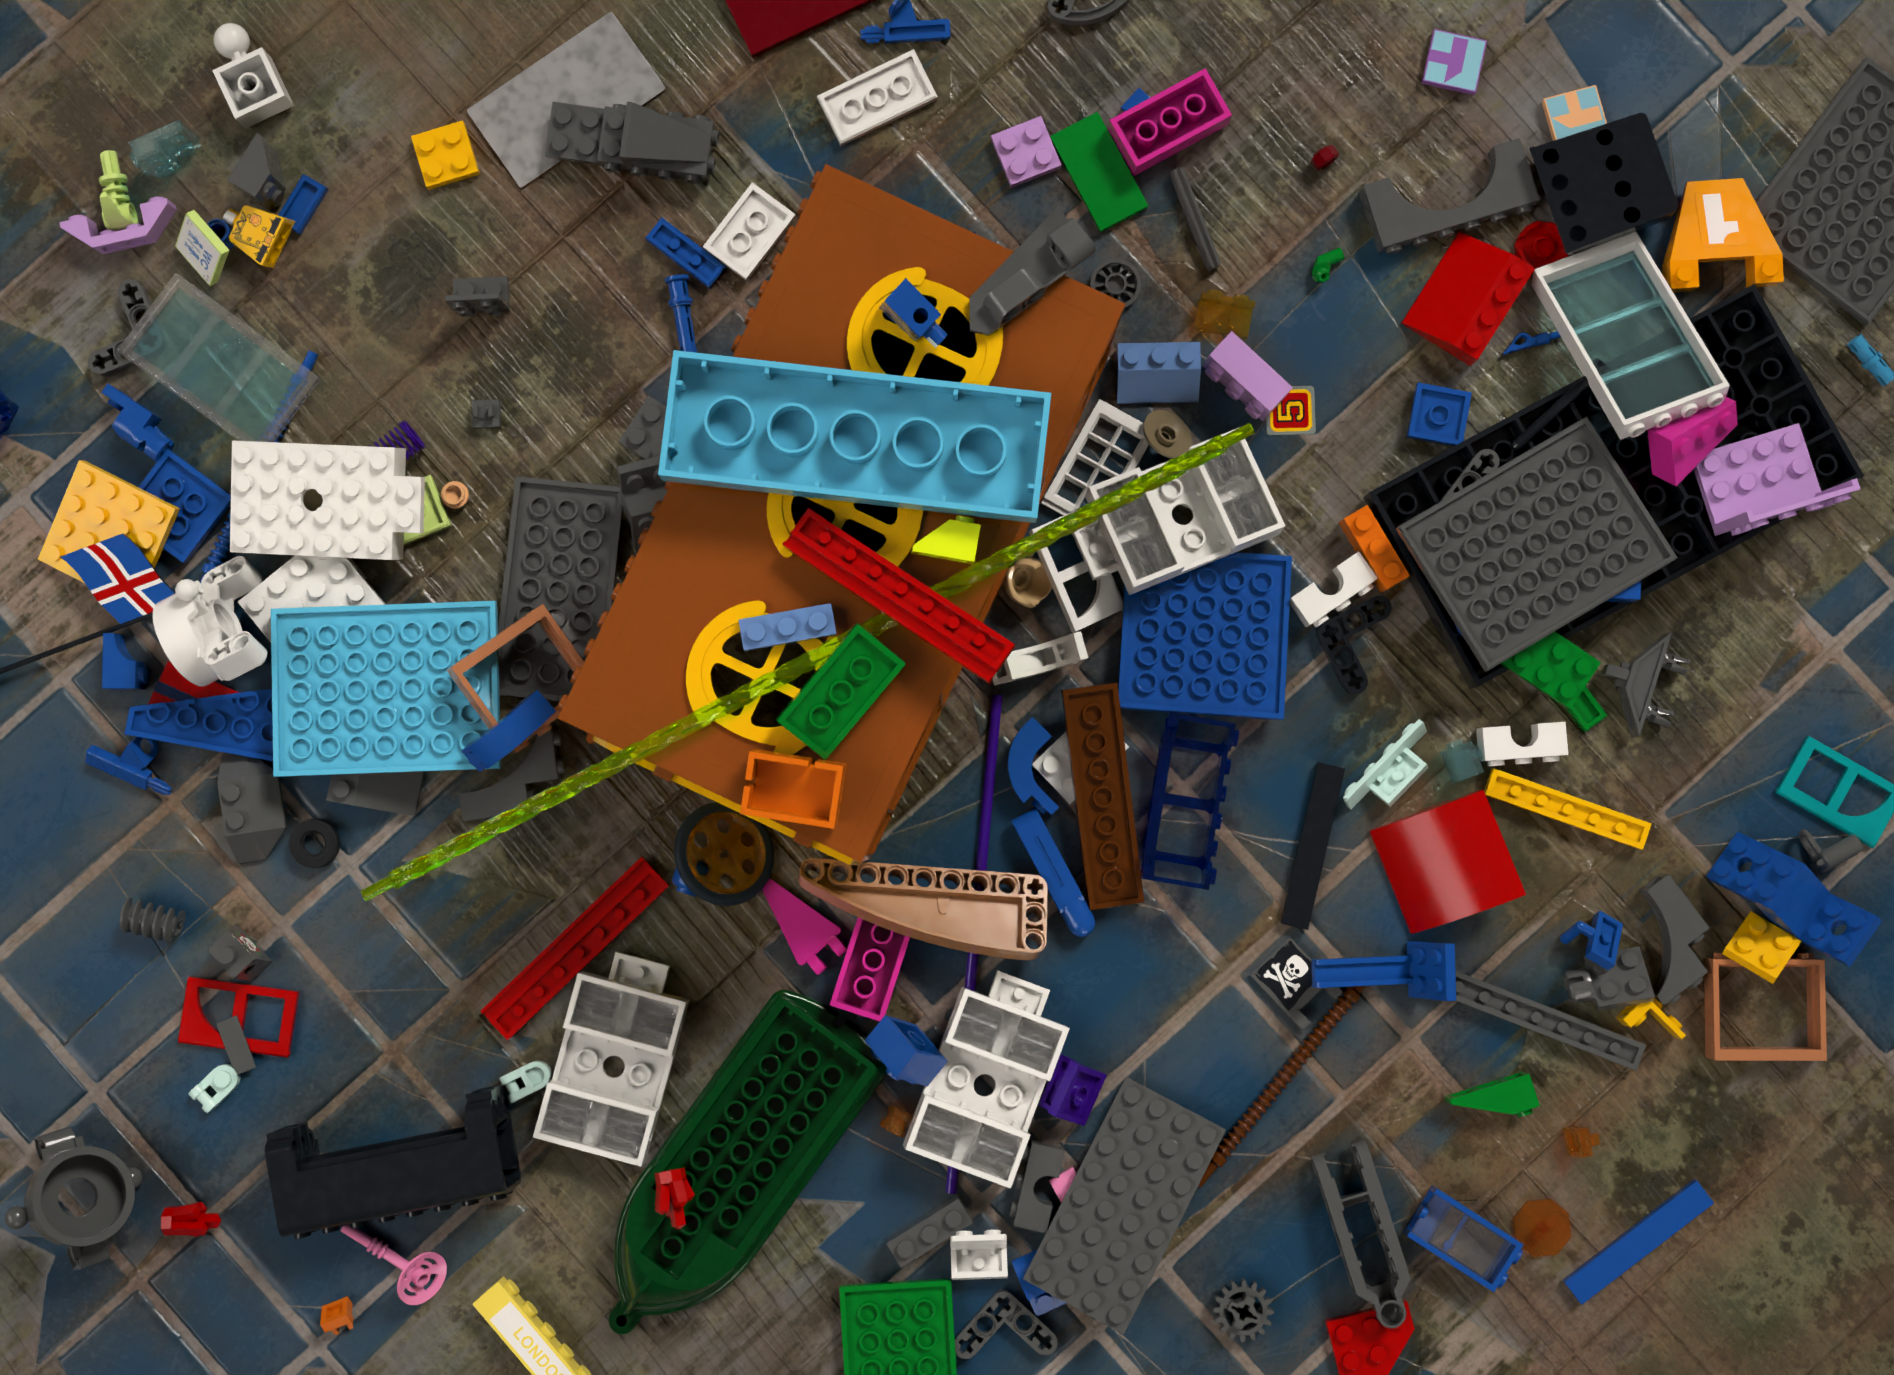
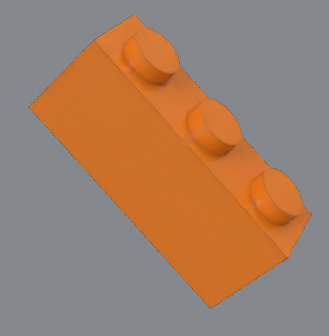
M1368 505L1350 514L1338 523L1355 552L1359 551L1377 576L1378 579L1373 582L1380 593L1410 576Z

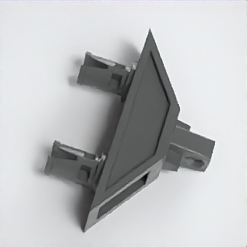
M1672 632L1663 634L1629 662H1621L1619 667L1612 664L1603 666L1601 675L1614 679L1613 686L1618 687V694L1631 738L1640 737L1645 720L1666 728L1672 723L1659 715L1674 716V711L1651 705V699L1661 668L1683 676L1688 671L1676 663L1689 664L1690 659L1667 652Z

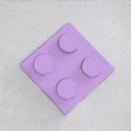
M1041 116L991 135V141L1011 188L1061 168L1060 160Z

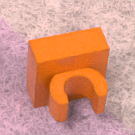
M348 1296L322 1306L320 1326L325 1333L332 1331L335 1335H338L340 1327L347 1325L350 1330L353 1329V1304Z

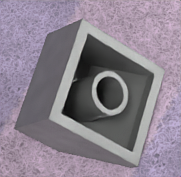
M256 133L227 180L243 195L272 212L274 207L280 205L284 198L285 182L278 152L262 136Z

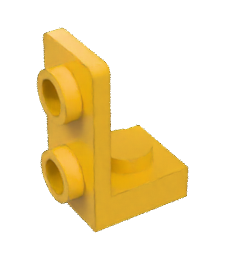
M1656 998L1654 1002L1626 1006L1615 1017L1624 1026H1638L1646 1019V1012L1648 1011L1673 1037L1682 1040L1686 1036L1680 1030L1683 1027L1682 1024L1672 1015L1667 1017L1660 1010L1663 1006Z

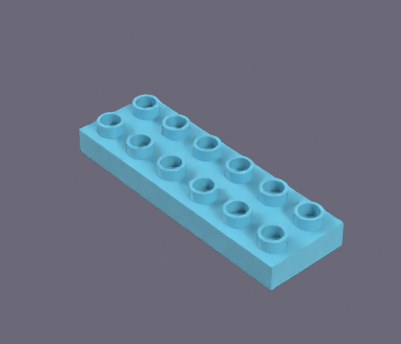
M673 350L658 476L663 481L1036 523L1051 393Z

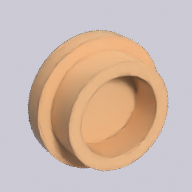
M452 481L442 488L441 499L449 508L458 509L467 503L469 491L461 482Z

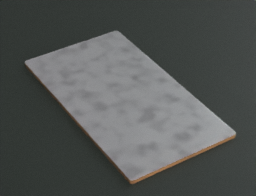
M609 12L468 108L467 113L518 186L524 188L563 161L545 156L552 102L603 109L605 106L613 107V104L627 105V102L644 106L663 93L666 88L613 12Z

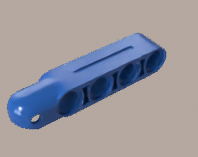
M1033 808L1011 820L1039 875L1045 879L1048 892L1068 929L1078 937L1088 936L1095 928L1094 916L1037 809Z

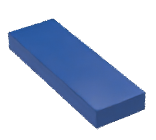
M662 217L645 238L647 242L708 289L713 287L727 269L725 265Z

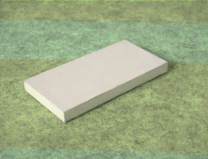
M913 49L818 95L817 99L840 146H843L938 100V96Z

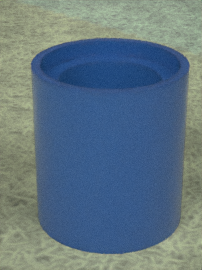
M213 219L207 223L216 235L219 231L225 229V236L220 240L228 249L235 246L229 240L232 227L220 219Z

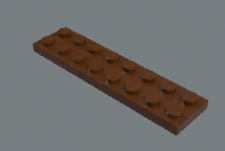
M1115 682L1062 689L1061 695L1088 907L1090 910L1144 903L1118 685Z

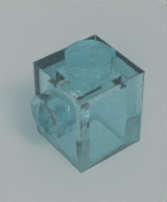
M1462 738L1446 744V750L1440 752L1452 783L1463 781L1484 772L1480 763L1483 759L1481 751L1477 745L1473 746L1472 741L1463 743Z

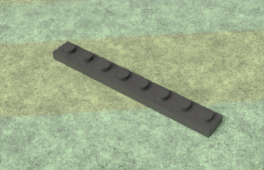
M1455 971L1456 1001L1637 1071L1646 1044Z

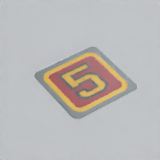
M1292 386L1293 388L1288 395L1266 417L1268 435L1314 434L1316 432L1313 386Z

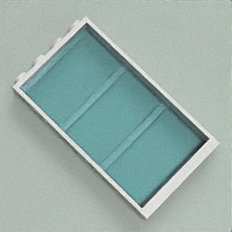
M1637 232L1608 241L1534 270L1532 279L1534 291L1583 376H1586L1591 390L1620 440L1627 437H1637L1644 433L1645 430L1653 427L1660 428L1666 426L1672 420L1682 416L1684 418L1690 417L1698 410L1706 407H1716L1725 400L1730 386ZM1599 360L1606 364L1602 367L1597 366Z

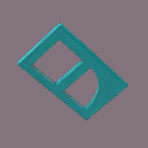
M1810 736L1805 737L1775 791L1776 794L1848 835L1854 834L1860 842L1870 848L1876 846L1894 813V784ZM1814 750L1845 768L1826 804L1793 787ZM1857 775L1888 792V795L1879 806L1863 815L1848 816L1837 812Z

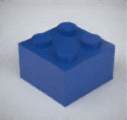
M887 1015L881 1019L864 1040L870 1046V1053L873 1057L885 1064L887 1067L886 1072L890 1077L897 1081L900 1079L905 1080L912 1085L928 1086L948 1062L916 1024Z

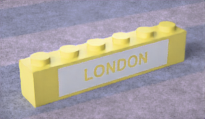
M503 1276L473 1303V1306L532 1375H591L584 1365L579 1366L573 1359L574 1354L565 1343L561 1344L556 1339V1332L547 1322L543 1323L539 1319L535 1306L528 1300L525 1302L518 1294L520 1290L512 1280H506Z

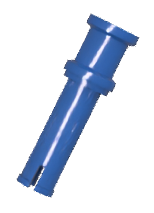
M678 274L668 276L664 280L669 288L670 300L668 305L674 312L680 351L697 353L690 313L693 300L689 297L687 286L689 275Z

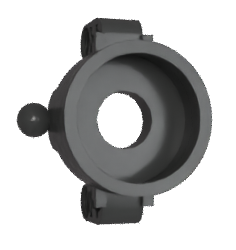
M71 1127L35 1137L38 1156L44 1163L35 1171L29 1182L27 1192L24 1195V1208L16 1206L6 1212V1225L16 1230L21 1229L29 1222L33 1230L46 1240L57 1245L66 1246L68 1258L74 1270H81L108 1260L110 1258L108 1247L114 1245L112 1235L125 1224L132 1211L135 1188L141 1184L143 1179L141 1171L135 1167H127L119 1157L110 1151L98 1147L85 1146L82 1136L75 1138ZM75 1178L86 1180L91 1184L95 1193L93 1206L87 1213L77 1217L70 1216L62 1211L58 1202V1195L62 1186Z

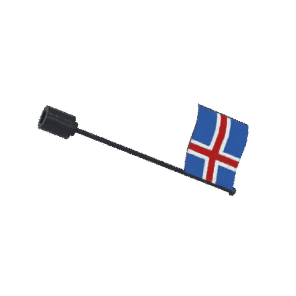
M124 533L63 555L60 558L66 561L79 574L96 600L120 624L0 668V674L101 637L103 633H111L153 617V608L156 603L175 594V591L160 577L143 551Z

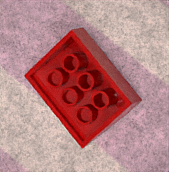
M1458 232L1401 324L1468 366H1471L1479 359L1535 268L1512 253Z

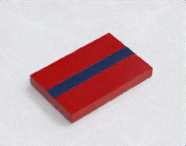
M168 661L148 704L240 692L216 681L207 686H197L183 677L171 661Z

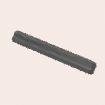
M1182 167L1174 169L1170 172V178L1206 270L1217 269L1220 267L1221 262L1185 170Z

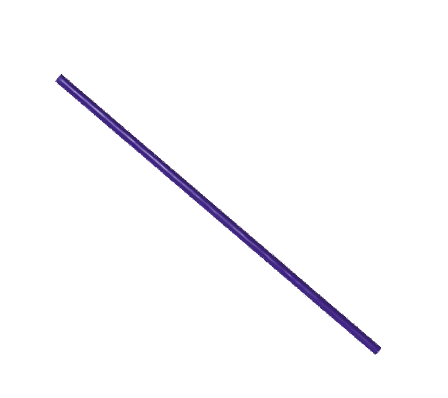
M992 695L975 869L979 871L987 870L1003 697L1001 695ZM977 882L974 883L976 891L984 890L983 885ZM968 952L964 988L975 991L979 954ZM948 1166L946 1193L956 1194L959 1169Z

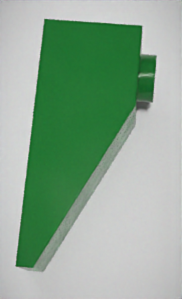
M1523 1071L1444 1096L1445 1102L1451 1105L1512 1115L1516 1114L1517 1117L1532 1114V1109L1540 1106L1530 1074Z

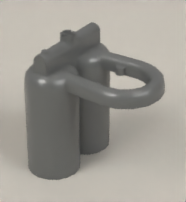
M1802 829L1798 833L1801 844L1813 860V864L1809 866L1811 871L1826 872L1863 851L1862 843L1854 834L1821 850L1813 836L1806 829Z

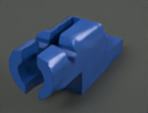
M110 384L106 385L102 393L110 398L107 403L121 411L112 425L121 439L137 450L144 451L145 455L155 462L161 458L167 449L173 450L174 442L157 427L162 420L160 417L118 388Z

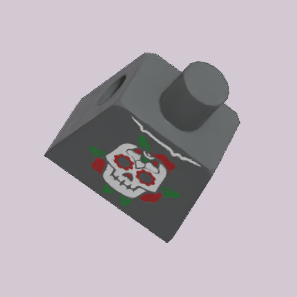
M238 924L233 925L208 949L209 953L235 979L253 981L272 962Z

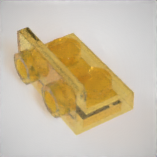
M1218 290L1201 292L1193 330L1226 336L1232 331L1239 338L1247 339L1255 301L1249 300L1250 297L1235 294L1233 297L1224 296L1223 292Z

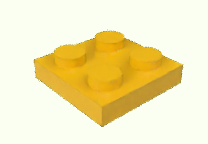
M463 120L411 136L428 190L480 175Z
M1750 911L1722 954L1774 984L1800 945L1801 940Z

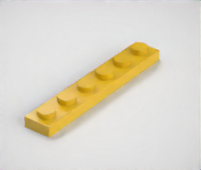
M1495 768L1491 769L1484 789L1485 795L1639 850H1643L1651 827V823Z

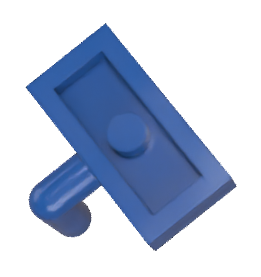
M1599 910L1593 915L1591 926L1583 921H1578L1560 935V941L1563 944H1569L1578 935H1585L1588 937L1585 957L1606 970H1610L1615 966L1623 924Z

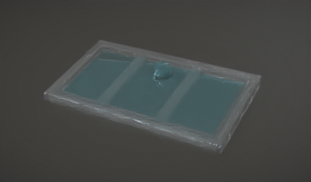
M177 273L173 275L117 350L121 355L238 441L274 442L321 380L316 374Z

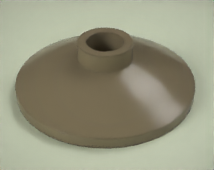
M1155 410L1144 419L1143 433L1145 439L1159 454L1168 458H1179L1186 454L1189 447L1192 446L1190 430L1177 415L1165 410Z

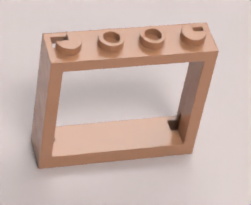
M544 604L533 609L446 670L488 729L498 722L463 673L527 628L538 622L573 672L578 666L582 667L584 661ZM558 705L554 707L556 712L513 749L516 753L530 744L528 741L530 737L535 734L540 737L553 728L550 723L557 719L560 714L557 711Z
M1714 952L1713 958H1704V967L1708 971L1704 975L1705 1058L1715 1061H1827L1825 959L1814 958V953H1797V958H1790L1785 966L1806 967L1808 1047H1720L1719 967L1743 966L1723 955V952Z

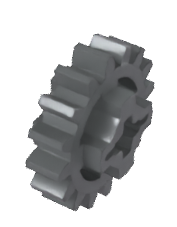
M1241 1278L1240 1284L1236 1285L1232 1279L1230 1280V1288L1227 1289L1223 1285L1220 1287L1223 1292L1222 1296L1214 1295L1218 1305H1213L1212 1310L1219 1314L1214 1316L1213 1319L1215 1323H1222L1219 1327L1222 1333L1229 1330L1228 1337L1231 1340L1237 1334L1241 1342L1245 1341L1246 1335H1249L1254 1341L1256 1340L1255 1332L1258 1331L1264 1335L1265 1331L1262 1326L1264 1324L1271 1326L1272 1324L1267 1318V1315L1274 1314L1273 1309L1267 1307V1305L1272 1303L1270 1297H1263L1267 1292L1264 1287L1256 1290V1281L1253 1280L1247 1285L1245 1278ZM1242 1292L1239 1296H1236L1234 1298L1231 1297L1236 1293ZM1255 1297L1259 1299L1261 1312L1254 1308ZM1246 1304L1249 1312H1242L1240 1315L1236 1308H1243ZM1225 1308L1232 1314L1230 1323L1225 1318ZM1251 1322L1254 1323L1249 1327L1243 1328L1246 1324H1249Z

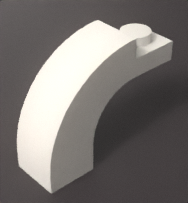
M1081 631L1036 646L1012 651L992 678L994 686L1050 672L1088 659Z

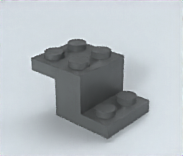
M660 456L617 466L622 506L631 527L636 554L641 546L638 544V540L645 527L649 529L654 517L651 516L656 502L658 500L663 501L668 491L664 488L666 481H663L658 476Z

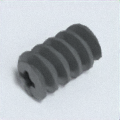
M128 898L124 902L120 913V929L122 932H132L136 936L142 934L145 938L153 936L155 940L161 941L164 939L166 943H173L178 938L185 923V910H181L178 916L175 917V908H170L167 914H164V905H159L155 912L152 902H149L145 909H143V900H138L134 906H132V898Z

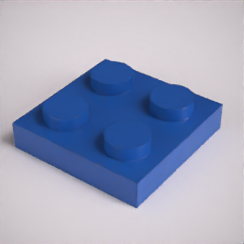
M1418 382L1415 386L1406 438L1449 446H1456L1463 442L1472 392Z

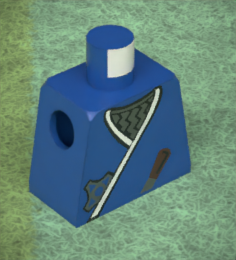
M906 278L879 306V309L914 341L923 336L936 348L948 335L935 322L941 315L939 311ZM913 314L921 315L923 323L915 322Z

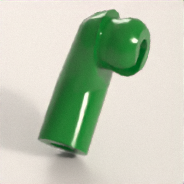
M1340 247L1316 258L1312 269V277L1316 282L1324 283L1328 281L1331 265L1345 259Z

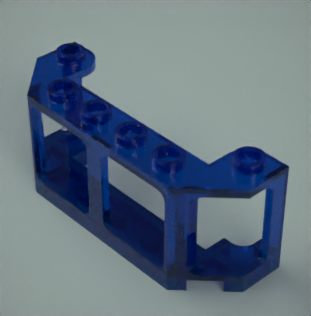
M1171 712L1167 713L1164 734L1161 735L1142 847L1141 879L1209 890L1210 885L1215 884L1217 869L1212 868L1210 860L1211 856L1216 857L1218 841L1214 840L1215 830H1220L1222 823V813H1218L1220 802H1225L1227 786H1223L1224 775H1229L1231 768V759L1227 758L1232 746L1237 747L1239 730H1235L1236 723ZM1185 720L1226 727L1223 741L1220 744L1176 737L1179 721ZM1173 747L1210 752L1218 755L1213 796L1210 800L1165 792ZM1164 804L1208 812L1209 821L1204 852L1201 857L1197 858L1156 850ZM1155 860L1199 867L1201 870V884L1154 876Z

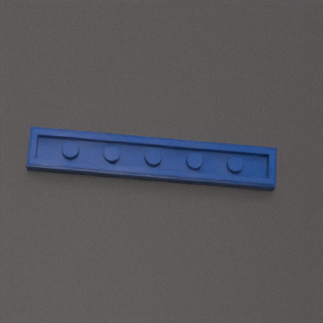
M1693 1179L1562 1281L1581 1305L1713 1205L1714 1202L1699 1182Z

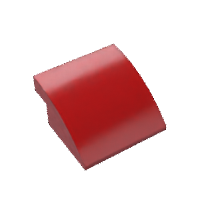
M1477 790L1454 800L1440 802L1369 831L1410 934L1468 917L1526 895L1484 790Z

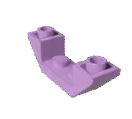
M153 197L148 202L140 204L144 225L130 224L124 230H104L99 234L97 224L84 215H73L67 221L59 223L60 228L101 254H108L156 243L177 209L176 205L167 198Z

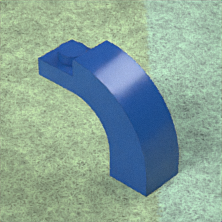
M536 690L523 699L492 728L469 743L461 752L479 772L485 768L488 769L527 739L556 710Z
M1032 717L1019 730L1011 744L1007 762L1009 780L1014 792L1022 803L1032 796L1035 800L1031 804L1042 815L1045 812L1052 815L1059 807L1037 785L1032 774V762L1035 754L1052 736Z

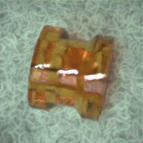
M890 1104L887 1109L888 1114L886 1118H883L879 1125L903 1138L906 1133L905 1127L911 1123L913 1116L903 1109Z

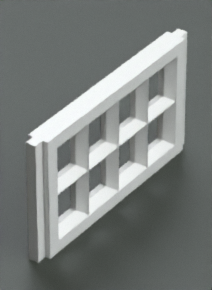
M1099 399L1041 504L1063 516L1077 510L1099 471L1111 478L1119 475L1103 466L1111 450L1129 460L1122 474L1135 469L1149 445L1143 433V423ZM1100 417L1118 427L1110 442L1092 433ZM1122 430L1140 439L1133 454L1115 445ZM1088 438L1106 447L1098 463L1080 453ZM1076 459L1095 468L1087 483L1069 474ZM1065 479L1083 489L1075 504L1057 495ZM1085 510L1089 521L1095 519L1093 514Z

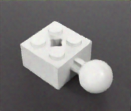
M234 23L221 25L214 34V45L222 56L232 61L212 71L234 118L246 129L293 107L294 104L269 54L262 47L247 54L250 39L246 30Z

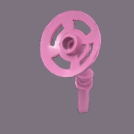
M347 1224L340 1230L365 1246L367 1252L372 1251V1255L377 1254L378 1259L384 1258L402 1270L397 1283V1293L404 1303L408 1305L422 1304L431 1299L443 1285L447 1274V1265L444 1258L438 1253H422L409 1262L388 1248L389 1244L386 1243L384 1245L383 1240L378 1241V1237L372 1238L357 1227L350 1228V1224ZM425 1258L434 1259L435 1262H436V1264H432V1263H430L428 1260H424V1259H425ZM421 1265H427V1268L424 1269ZM431 1274H436L431 1285L425 1290L423 1286L429 1282ZM412 1281L415 1286H410V1282ZM405 1288L410 1292H415V1295L410 1296L405 1294Z

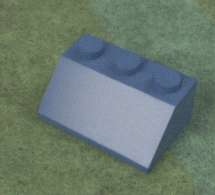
M1200 342L1117 344L1115 350L1116 404L1199 402L1201 375Z

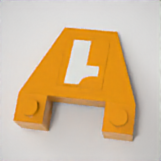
M1744 179L1686 182L1662 264V275L1673 293L1691 292L1699 287L1698 262L1745 259L1746 288L1753 284L1757 288L1774 287L1784 282L1783 254Z

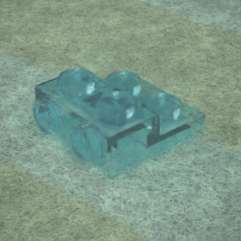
M180 120L128 142L132 150L129 155L137 169L141 167L146 176L154 175L156 178L171 175L175 169L181 167L177 159L178 156H188L196 148L201 147L198 137Z

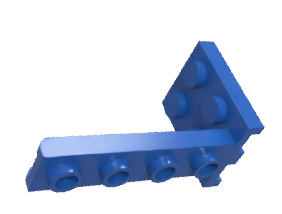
M1407 941V955L1311 959L1313 988L1408 984V997L1456 1001L1455 944Z

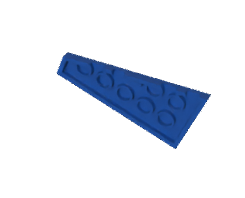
M272 689L133 706L129 709L124 734L273 761Z

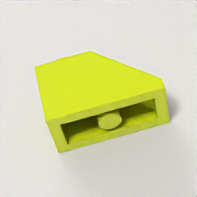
M956 516L955 520H948L915 543L911 554L973 564L975 562L981 525L974 524V518Z

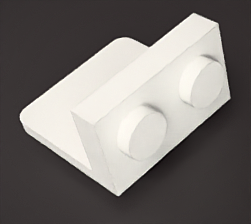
M986 1230L984 1235H973L972 1231H957L956 1236H950L952 1280L1008 1278L1006 1234H1001L1000 1230Z

